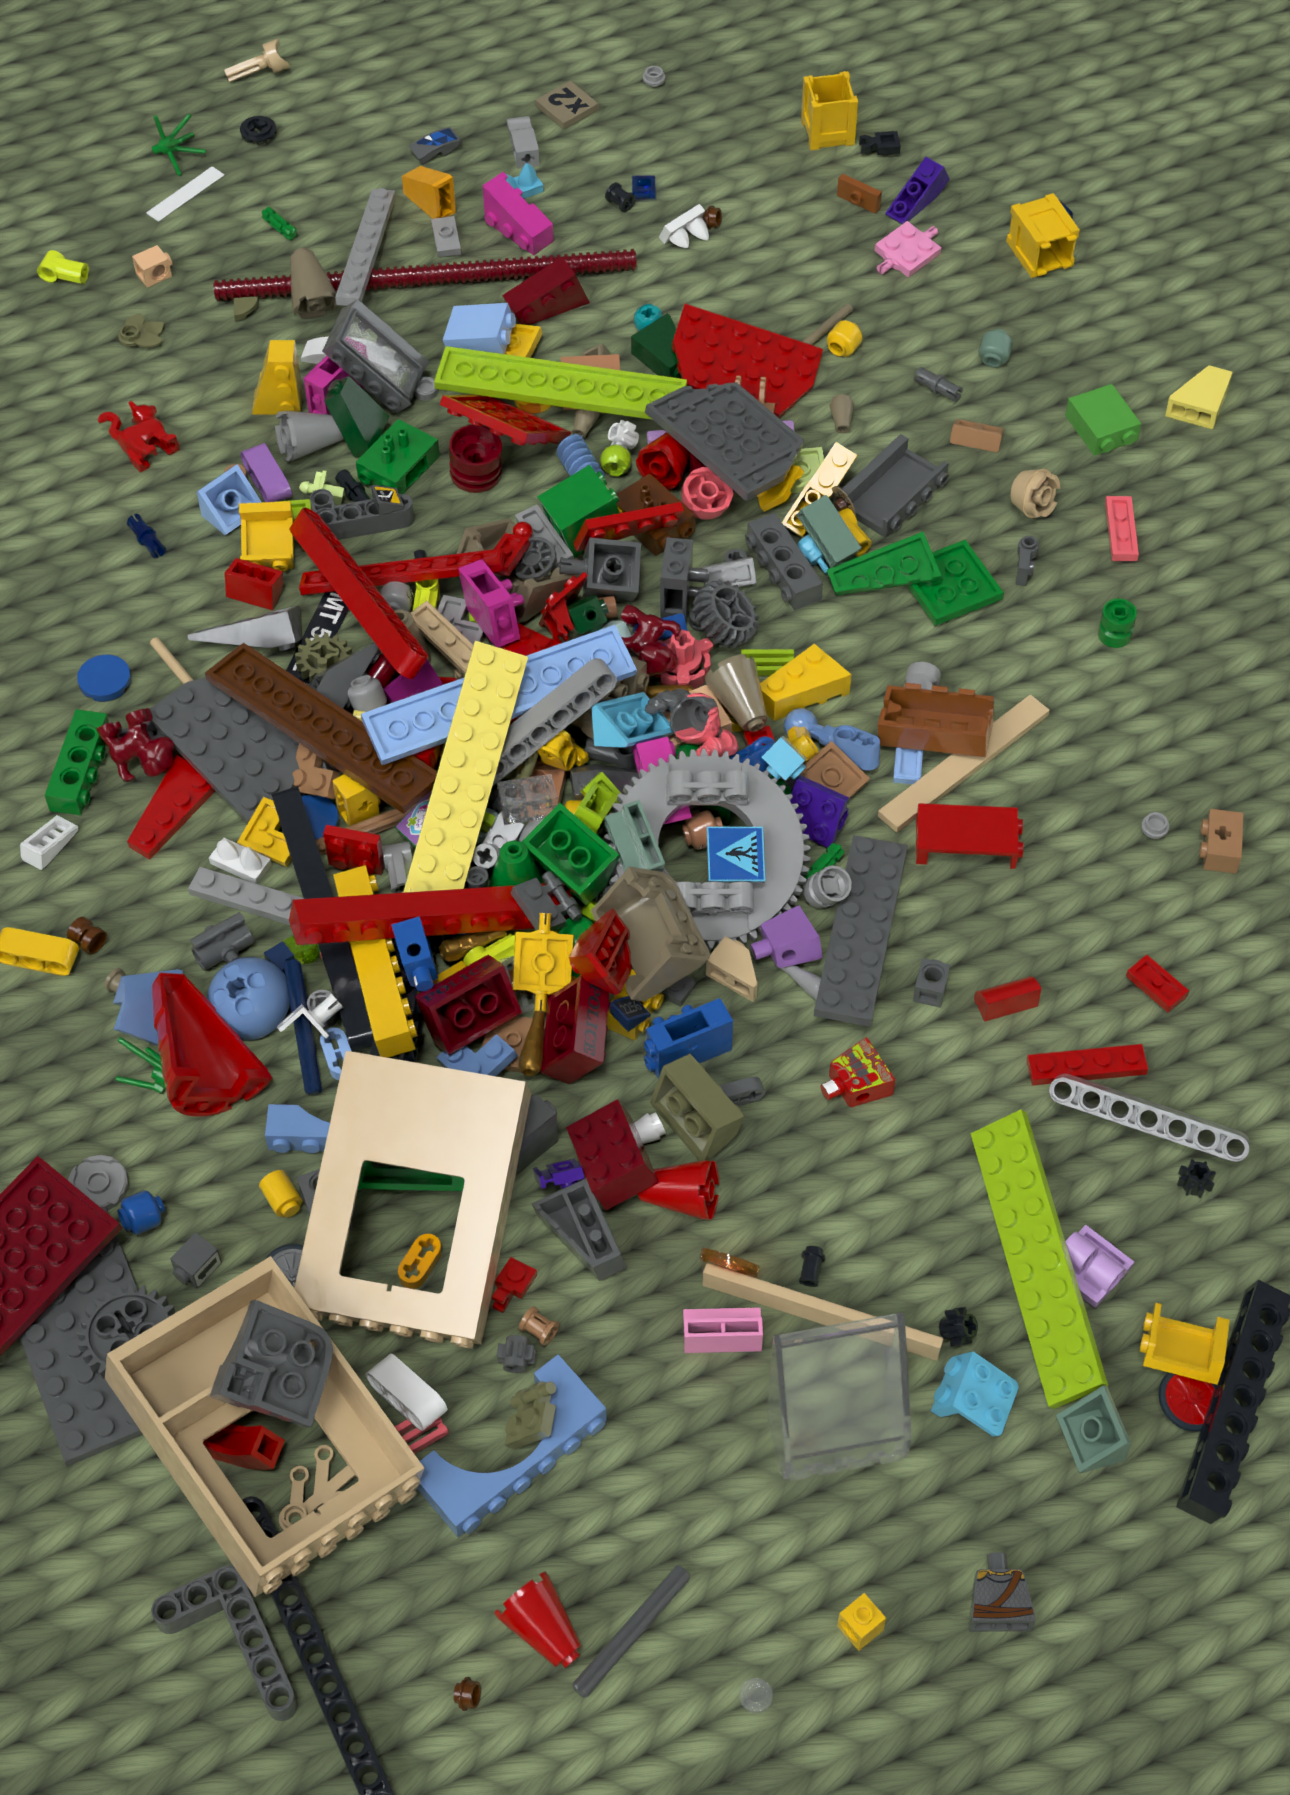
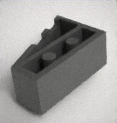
M587 1179L531 1203L538 1218L599 1281L627 1268L598 1202L591 1192Z

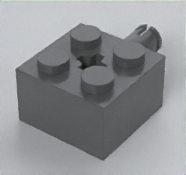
M589 538L585 547V558L578 560L561 557L559 574L581 575L585 572L588 576L583 585V597L595 594L597 598L614 596L615 600L634 602L639 593L641 543Z

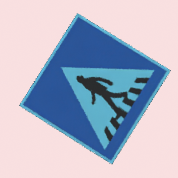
M763 827L706 828L708 882H765Z

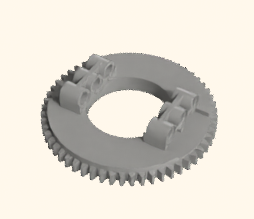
M691 749L689 757H686L683 751L679 752L678 759L669 754L668 763L659 758L657 767L650 763L647 768L648 772L643 769L639 771L638 776L640 779L634 776L631 778L630 783L632 786H624L623 792L625 795L619 793L617 797L619 803H614L611 810L615 813L622 811L623 805L640 800L657 844L660 830L667 819L678 810L690 805H718L739 816L747 827H763L765 882H733L730 884L729 882H705L702 884L701 882H676L709 952L712 951L714 944L718 946L725 936L733 941L737 940L744 945L747 943V937L752 942L756 941L757 933L762 936L760 927L762 923L790 910L789 904L795 905L798 900L794 895L800 896L803 890L799 886H803L806 882V878L801 875H806L809 871V868L804 865L809 863L810 857L804 854L809 852L810 846L804 844L808 841L809 835L802 834L807 828L806 824H800L803 814H796L795 812L799 805L791 804L790 801L793 795H785L784 790L786 786L782 785L779 787L776 784L778 779H770L768 777V770L761 772L759 770L760 764L758 763L754 767L749 765L750 759L748 758L743 763H740L738 754L731 760L729 759L728 751H725L723 756L719 757L716 749L713 750L711 756H708L706 749H702L700 756H697L695 750ZM609 834L604 835L603 841L614 849ZM619 860L611 874L614 877L610 879V886H613L624 873Z

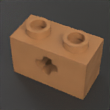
M1210 809L1208 818L1202 819L1200 835L1205 836V842L1201 841L1199 858H1204V870L1237 874L1242 858L1244 813Z

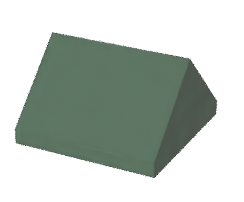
M1103 1385L1056 1415L1079 1473L1125 1461L1131 1442L1107 1386Z

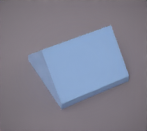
M238 464L197 491L201 516L224 535L241 525L239 503H261L260 498Z

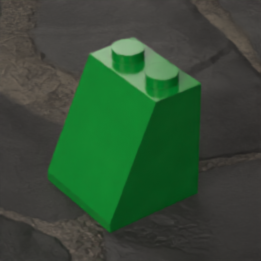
M590 465L537 496L545 516L572 552L574 558L582 552H576L574 541L585 520L620 513L616 504L619 502V498L612 488L609 490L606 488L607 482L600 471L596 473Z

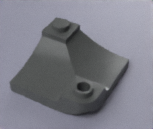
M258 1300L250 1301L238 1335L224 1363L219 1367L210 1397L238 1408L242 1407L274 1416L305 1428L312 1427L332 1361L333 1346L328 1333L320 1326ZM310 1340L314 1342L315 1349L309 1343Z

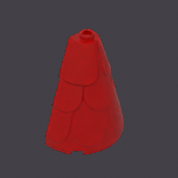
M158 974L151 987L154 1028L158 1032V1050L161 1056L162 1074L167 1097L173 1108L187 1116H211L231 1110L232 1103L242 1098L247 1102L262 1091L273 1079L271 1074L240 1039V1036L216 1012V1008L184 974Z

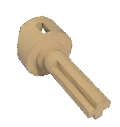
M277 38L262 45L264 55H259L225 69L224 71L229 83L262 70L269 66V69L272 68L274 74L290 68L289 63L278 55L279 39Z

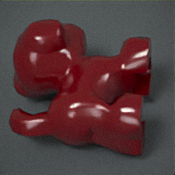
M626 605L621 614V621L627 623L626 625L632 628L638 626L631 637H621L628 652L637 654L639 656L638 660L647 662L649 678L656 674L673 670L678 664L677 655L666 644L657 643L665 630H670L675 637L679 636L681 632L680 625L675 621L663 620L655 615L645 614L633 605Z
M150 708L139 709L125 715L129 731L123 737H120L122 726L119 721L114 724L113 722L106 723L96 728L100 738L109 747L110 757L116 763L118 774L124 782L134 780V775L128 771V763L135 757H139L141 767L146 776L149 777L158 776L172 766L173 740L167 736L151 739L147 732V724L153 718Z

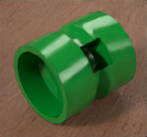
M1117 598L1108 601L1104 605L1098 630L1099 640L1104 645L1112 648H1121L1131 641L1137 615L1136 607L1126 599Z

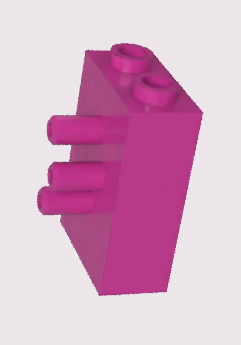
M345 337L344 340L367 359L366 346ZM328 356L303 378L309 413L331 415L324 402L329 392L327 389L334 380H341L350 376ZM352 378L362 389L364 388L360 383H358L354 378Z
M483 559L458 568L466 608L493 645L499 648L519 640L520 634L514 607L524 604V598L521 594L508 593L507 590L512 589L510 579L500 582Z

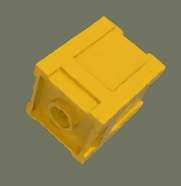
M843 71L835 75L818 77L809 75L803 77L801 122L806 127L810 151L819 150V148L855 145L858 99L853 94L849 72Z
M1054 193L1024 204L1011 205L1010 213L1012 217L1006 242L1031 278L1045 275L1051 270L1061 267L1065 269L1074 265L1075 258L1073 255L1080 229Z

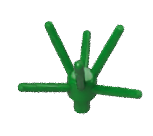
M187 114L167 137L164 134L158 116L154 115V121L161 139L158 144L152 146V151L154 154H168L177 175L181 176L182 173L172 152L206 153L205 149L178 146L183 141L194 137L193 132L177 139L174 138L192 115Z

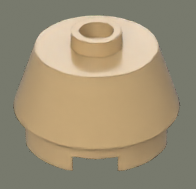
M1047 469L1022 471L1012 484V503L1029 518L1047 517L1057 505L1054 498L1056 488H1061L1059 478Z

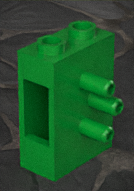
M397 419L356 461L358 479L370 486L379 485L397 488L399 494H404L440 457L438 439Z

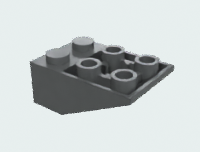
M375 642L368 644L315 675L309 686L346 710L351 704L347 695V691L351 686L350 683L358 677L368 675L365 673V670L369 664L373 665L376 662L381 651L378 650Z

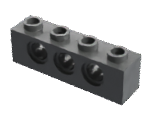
M774 512L748 522L747 534L745 535L746 543L750 549L753 548L756 552L760 565L765 566L768 570L772 583L777 584L780 588L784 601L789 602L792 608L797 610L822 600L823 582L776 513Z

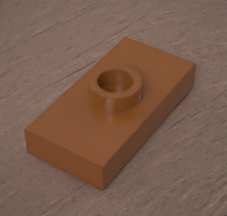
M843 173L838 178L837 196L877 214L881 207L882 191Z

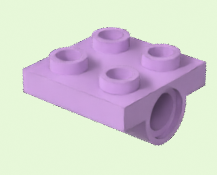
M1085 1225L1079 1232H1074L1065 1242L1081 1296L1094 1308H1097L1131 1270L1134 1261Z

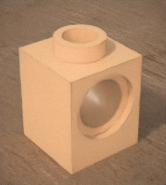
M158 245L132 256L136 275L147 288L172 277L170 268L173 265L169 254L167 252L163 253Z

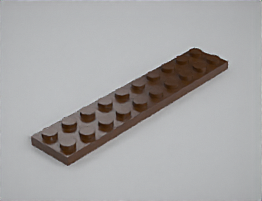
M244 642L205 672L206 680L401 813L405 814L433 789L437 775L436 770L413 755L382 765L361 720Z

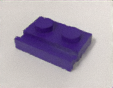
M575 1158L547 1164L546 1169L541 1171L537 1167L533 1168L535 1180L541 1188H546L545 1183L553 1182L554 1185L560 1184V1188H566L577 1183V1180L584 1179L582 1166Z

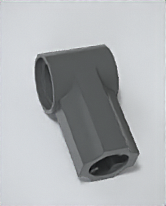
M588 737L585 751L588 753L589 758L616 764L619 768L637 769L632 746H594V740Z

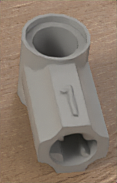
M403 842L382 846L385 869L388 870L392 893H403L412 863L410 843Z

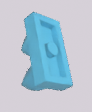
M528 163L524 165L519 176L513 178L507 175L506 181L514 189L518 187L523 192L521 195L523 199L544 192L543 183L537 177L535 169Z

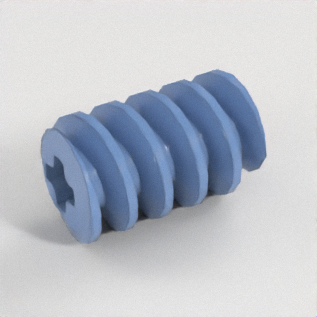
M570 435L558 445L557 456L569 476H572L588 465L596 473L600 471L604 476V471L581 435Z

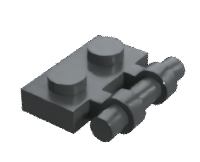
M551 871L546 872L542 877L547 885L542 886L538 879L534 878L514 886L511 890V895L536 930H539V913H545V921L546 913H552L550 931H556L565 926V915H569L572 921H577L582 917L577 908L578 903L573 897H569L564 890V883L559 878H556ZM555 895L560 904L555 905L550 896Z

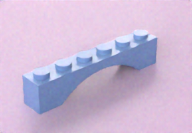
M268 1104L265 1130L268 1150L280 1153L288 1152L289 1150H299L307 1153L324 1151L330 1123L309 1114L299 1105Z

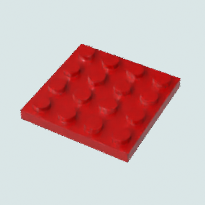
M442 395L440 402L441 406L448 408L447 412L457 417L466 416L469 418V423L481 427L486 425L490 427L489 431L499 436L508 435L512 437L511 441L522 446H525L526 443L536 445L537 443L547 445L548 442L558 444V442L571 434V431L495 397Z

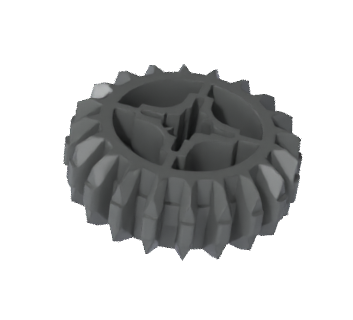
M719 579L718 581L707 583L697 592L698 594L695 595V600L692 602L694 605L692 612L697 615L694 621L700 623L701 627L699 630L706 632V638L711 637L714 644L720 643L722 648L728 646L731 649L743 646L753 638L759 626L757 622L759 616L754 613L757 607L752 606L750 603L752 599L747 598L745 591L741 592L737 584L732 586L729 580L723 582Z

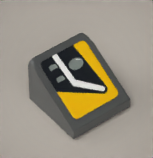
M379 485L371 486L372 497L380 515L404 509L397 488Z

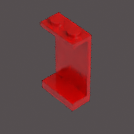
M918 803L916 815V864L927 865L929 852L1010 856V869H1016L1017 859L1023 857V842L1018 841V835H1022L1023 819H1018V808Z

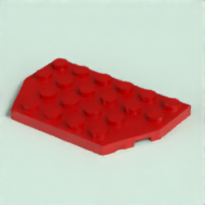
M686 303L684 304L671 345L677 357V368L682 376L681 379H687V386H692L693 389H706L707 385L710 384L723 385L725 383H735L736 376H741V387L759 401L761 377H766L765 403H775L774 415L778 418L783 416L787 409L793 407L803 395L812 389L823 351L822 348Z

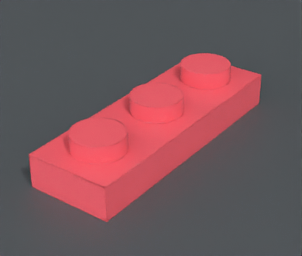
M1106 496L1105 509L1111 560L1137 561L1139 552L1132 496Z

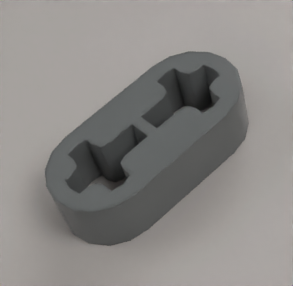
M749 1077L720 1085L723 1092L738 1107L756 1102L765 1095L762 1082L758 1077Z

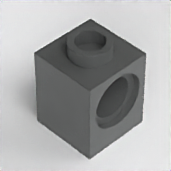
M922 958L913 1002L941 1008L950 964H945L935 959L928 960Z

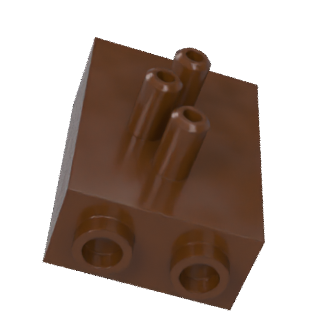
M650 473L616 494L619 498V502L616 504L622 513L681 502ZM682 503L684 512L677 524L633 536L657 556L665 551L667 537L686 539L695 532V514Z

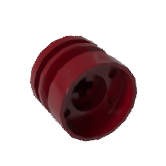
M474 424L463 426L455 431L450 438V477L458 488L467 492L481 493L488 491L496 486L501 479L502 441L499 435L491 433L489 431L490 428L484 425L482 427Z

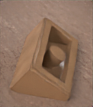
M956 419L952 427L950 443L998 452L1004 429L1002 427Z

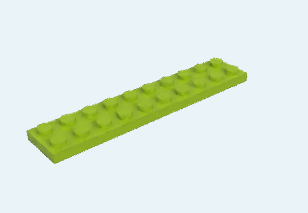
M445 346L434 380V387L439 390L652 419L645 413L647 404L687 386V379Z
M1020 1109L970 1134L1048 1407L1056 1409L1091 1394L1103 1385L1108 1386V1382L1027 1112Z

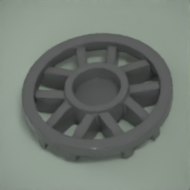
M530 537L529 549L526 550L512 572L520 580L533 578L535 581H539V578L548 576V572L557 562V552L552 543L547 539ZM536 542L540 543L538 549L535 548ZM541 568L542 571L536 574V569Z

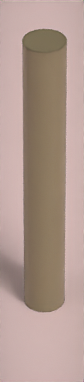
M848 303L845 304L802 342L810 345L816 343L853 311L852 306Z

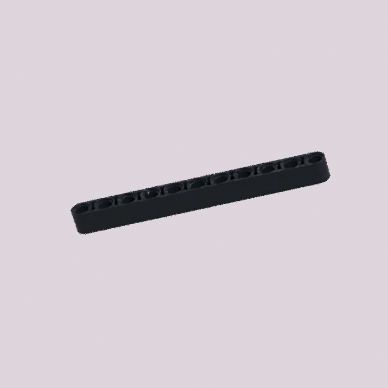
M299 787L271 794L303 898L333 897ZM348 942L320 943L318 946L334 997L343 1006L339 1013L351 1051L359 1052L369 1049L372 1046L374 1036Z
M253 1496L244 1498L242 1501L250 1512L256 1511L260 1513L255 1520L267 1537L272 1538L276 1536L277 1531L262 1500ZM291 1573L281 1580L282 1584L270 1595L359 1795H394L298 1578ZM295 1595L298 1597L297 1601L292 1605L282 1604L287 1596ZM309 1624L311 1628L307 1633L302 1635L295 1633L299 1625ZM314 1653H322L324 1655L319 1663L311 1664L308 1662L309 1657ZM328 1682L337 1684L336 1689L332 1693L326 1694L321 1692L324 1684ZM338 1713H350V1718L345 1723L339 1724L334 1722V1718ZM353 1742L364 1744L362 1751L357 1754L348 1753L347 1748ZM368 1772H374L378 1775L373 1784L364 1785L360 1782L362 1776Z

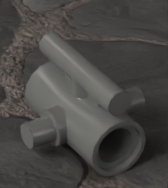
M240 912L215 926H207L203 933L190 939L193 946L191 948L192 953L203 971L212 968L222 961L231 962L239 959L238 952L254 944L252 934L245 925V919Z

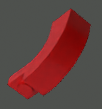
M230 1424L204 1440L203 1445L215 1460L247 1469L269 1470L274 1469L285 1440L262 1425L239 1426Z

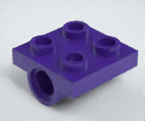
M800 775L796 778L792 790L793 797L790 802L791 804L799 805L795 811L796 814H803L800 824H806L807 828L802 834L809 835L810 840L829 847L832 843H835L838 832L847 820L849 797Z

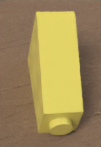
M1210 365L1170 395L1165 416L1213 429L1228 392L1233 372Z

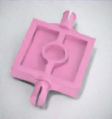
M908 221L875 244L874 251L884 259V262L877 266V271L880 274H884L890 268H894L909 278L940 255L941 247L931 240L935 235H938V229L935 226H931L925 232H921Z

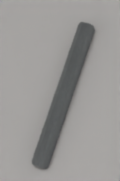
M677 1565L573 1682V1689L583 1698L587 1697L689 1581L690 1574L682 1566Z

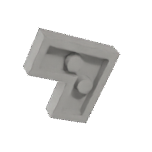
M443 595L437 611L473 645L475 641L482 643L485 633L478 623L464 620L467 613L465 599Z

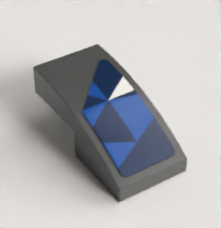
M447 127L423 136L409 145V148L423 165L439 152L445 157L461 145L462 141L451 127Z

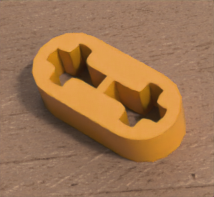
M433 1234L419 1236L398 1267V1276L401 1285L405 1288L417 1289L421 1287L442 1255L441 1242L438 1237ZM429 1245H433V1252L427 1251L422 1258V1247L427 1248ZM416 1265H418V1276L412 1275L410 1278H407L406 1271L412 1272Z

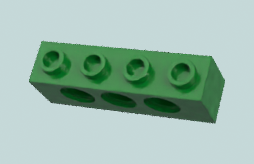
M75 709L44 795L49 811L81 816L84 806L89 804L91 786L97 781L98 766L100 762L104 761L106 754V744L100 738L96 728L109 723L107 713Z

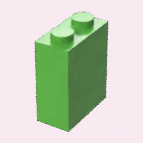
M1113 384L1068 398L1065 416L1094 456L1138 441L1141 423Z

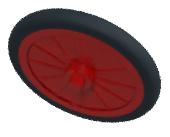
M1168 1372L1162 1379L1159 1387V1402L1164 1414L1173 1424L1181 1429L1201 1431L1215 1384Z

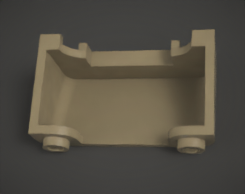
M508 518L465 528L457 554L494 549L505 533L513 534L512 530L515 523ZM560 567L554 569L551 576L549 574L547 577L543 576L538 579L539 581H535L533 578L520 580L513 572L509 576L494 573L500 582L510 579L512 589L507 590L509 594H521L524 598V604L514 607L517 623L519 624L524 623L542 611L547 605L546 600L555 591L558 593L565 589L563 587L564 584L572 576L576 575L559 574ZM541 568L536 569V574L542 571Z
M628 867L591 910L595 921H597L614 908L630 931V939L627 941L631 952V964L636 975H631L626 980L625 986L631 1000L646 1001L701 968L710 958L709 950L675 880L664 872Z

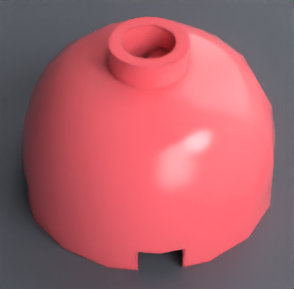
M701 467L693 470L686 478L681 492L682 503L695 514L696 518L711 520L721 516L728 509L733 497V489L708 467Z

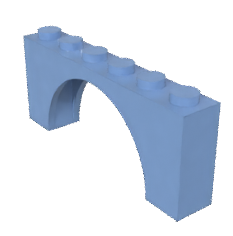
M559 1355L555 1356L534 1373L535 1384L541 1381L546 1383L553 1382L555 1384L556 1391L554 1394H551L550 1403L555 1405L556 1409L551 1436L543 1438L537 1448L525 1460L506 1470L492 1473H476L460 1469L445 1461L434 1450L420 1460L424 1471L420 1479L421 1483L417 1489L457 1537L464 1533L469 1534L480 1525L481 1519L490 1512L494 1514L501 1510L510 1496L515 1492L520 1494L530 1486L533 1478L540 1473L546 1474L555 1466L557 1459L565 1453L567 1455L573 1453L580 1446L581 1440L589 1434H597L605 1426L607 1421L606 1407Z

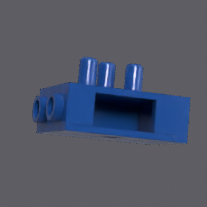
M720 998L694 1009L691 1005H685L681 1010L682 1014L672 1015L665 1021L660 1016L653 1020V1026L646 1028V1041L643 1042L646 1050V1055L643 1058L649 1072L654 1071L659 1079L664 1065L688 1054H691L698 1063H702L732 1050L733 1019Z

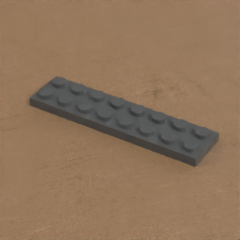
M853 835L845 870L852 882L851 891L844 900L838 902L815 1003L814 1016L871 1027L908 845Z

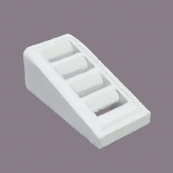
M56 815L20 844L22 860L42 870L77 833L78 826ZM57 828V829H59V830H61V831H63V832L60 833V832L56 831L55 829Z

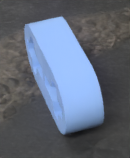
M333 1027L326 1029V1032L329 1034L327 1039L321 1034L320 1042L329 1072L334 1079L339 1080L341 1069L338 1066L337 1059L342 1058L344 1061L345 1052L351 1051L344 1031ZM331 1039L337 1041L339 1049H333L330 1043Z

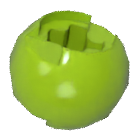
M622 445L608 446L600 456L601 467L611 476L625 474L631 466V454Z

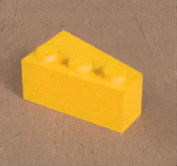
M270 340L258 385L254 392L252 415H277L279 411L301 412L303 389L295 340Z
M813 644L760 683L767 716L776 721L786 717L794 709L805 708L817 702L821 705L826 703L827 699L840 694L842 697L849 695L852 674L816 644Z

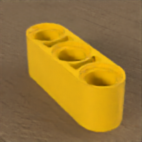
M10 927L3 928L0 933V963L66 976L70 974L79 952V946L66 938Z

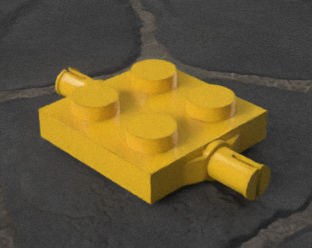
M539 913V930L515 932L512 988L513 990H528L534 993V1011H540V1000L541 1011H547V994L557 992L571 982L572 967L568 957L573 950V935L558 934L550 931L552 913H546V921L545 913Z

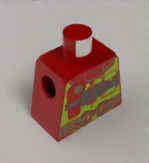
M866 1037L830 1063L829 1077L831 1080L820 1085L822 1094L827 1100L841 1095L849 1107H855L893 1095L896 1080Z

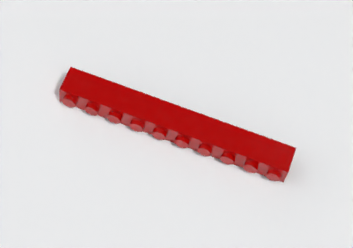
M514 886L296 899L292 901L289 923L297 945L395 938L392 924L419 916L426 936L534 929L511 895V890ZM564 887V890L569 895V897H572L570 891ZM555 895L550 896L555 905L560 904ZM565 915L564 918L567 920L570 916Z

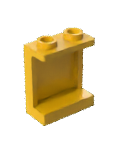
M291 502L239 503L242 554L240 559L280 571L294 568V536L289 530L293 524Z
M1155 1303L1153 1313H1146L1143 1330L1148 1331V1334L1143 1333L1139 1352L1145 1353L1143 1366L1218 1385L1225 1363L1230 1320L1217 1317L1214 1329H1209L1161 1317L1162 1304Z

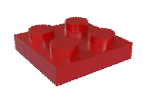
M326 825L323 836L329 865L338 869H354L366 865L369 875L376 874L382 876L385 864L380 835Z

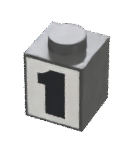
M196 1232L170 1258L174 1269L173 1275L184 1285L190 1283L196 1289L222 1263L218 1249Z

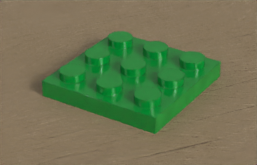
M966 540L932 552L943 580L907 585L935 626L1003 600L1004 596L1003 590Z

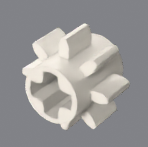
M620 420V423H614L608 432V439L613 441L611 445L619 444L626 449H633L639 440V434L634 431L636 425Z

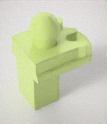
M316 471L314 484L304 481L299 486L300 490L305 494L312 493L318 489H326L331 492L335 506L342 504L344 488L325 484L327 471Z

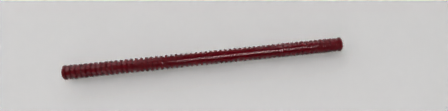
M623 249V252L616 250L615 253L609 250L608 253L601 251V254H597L596 251L594 254L586 252V255L582 253L575 255V253H572L571 256H568V254L563 256L575 275L577 272H580L582 275L584 272L591 274V271L606 273V270L613 272L617 269V272H620L621 269L628 271L629 268H632V271H635L637 268L636 251L634 249H631L629 252ZM557 254V257L549 255L546 258L545 255H542V258L535 256V259H531L529 256L527 259L520 257V260L505 258V261L498 259L495 262L493 259H490V262L483 260L481 263H479V260H476L475 263L468 261V264H464V261H462L461 264H457V262H453V265L438 263V266L431 264L428 267L427 264H424L423 267L416 265L415 268L409 265V268L401 266V269H397V266H395L394 269L386 267V270L382 268L375 270L373 268L366 291H369V288L377 290V287H380L381 290L384 287L392 289V286L399 288V286L406 288V285L414 287L416 284H418V287H421V284L429 286L430 283L436 286V283L443 285V282H447L449 285L451 282L458 284V281H462V283L470 281V283H473V280L481 282L483 279L485 282H488V279L495 281L496 278H499L500 281L503 278L510 280V277H514V280L518 279V277L525 279V276L530 278L561 258L560 254ZM342 270V273L334 271V274H331L328 271L326 274L336 293L344 270ZM291 274L289 277L282 275L281 278L275 275L274 278L267 276V279H263V276H261L259 279L252 277V280L248 278L244 280L237 278V281L230 279L227 282L225 279H222V282L215 280L213 283L215 300L220 302L221 299L228 301L231 298L234 301V298L261 296L263 299L265 296L272 298L273 295L280 297L283 294L284 297H287L288 294H291Z

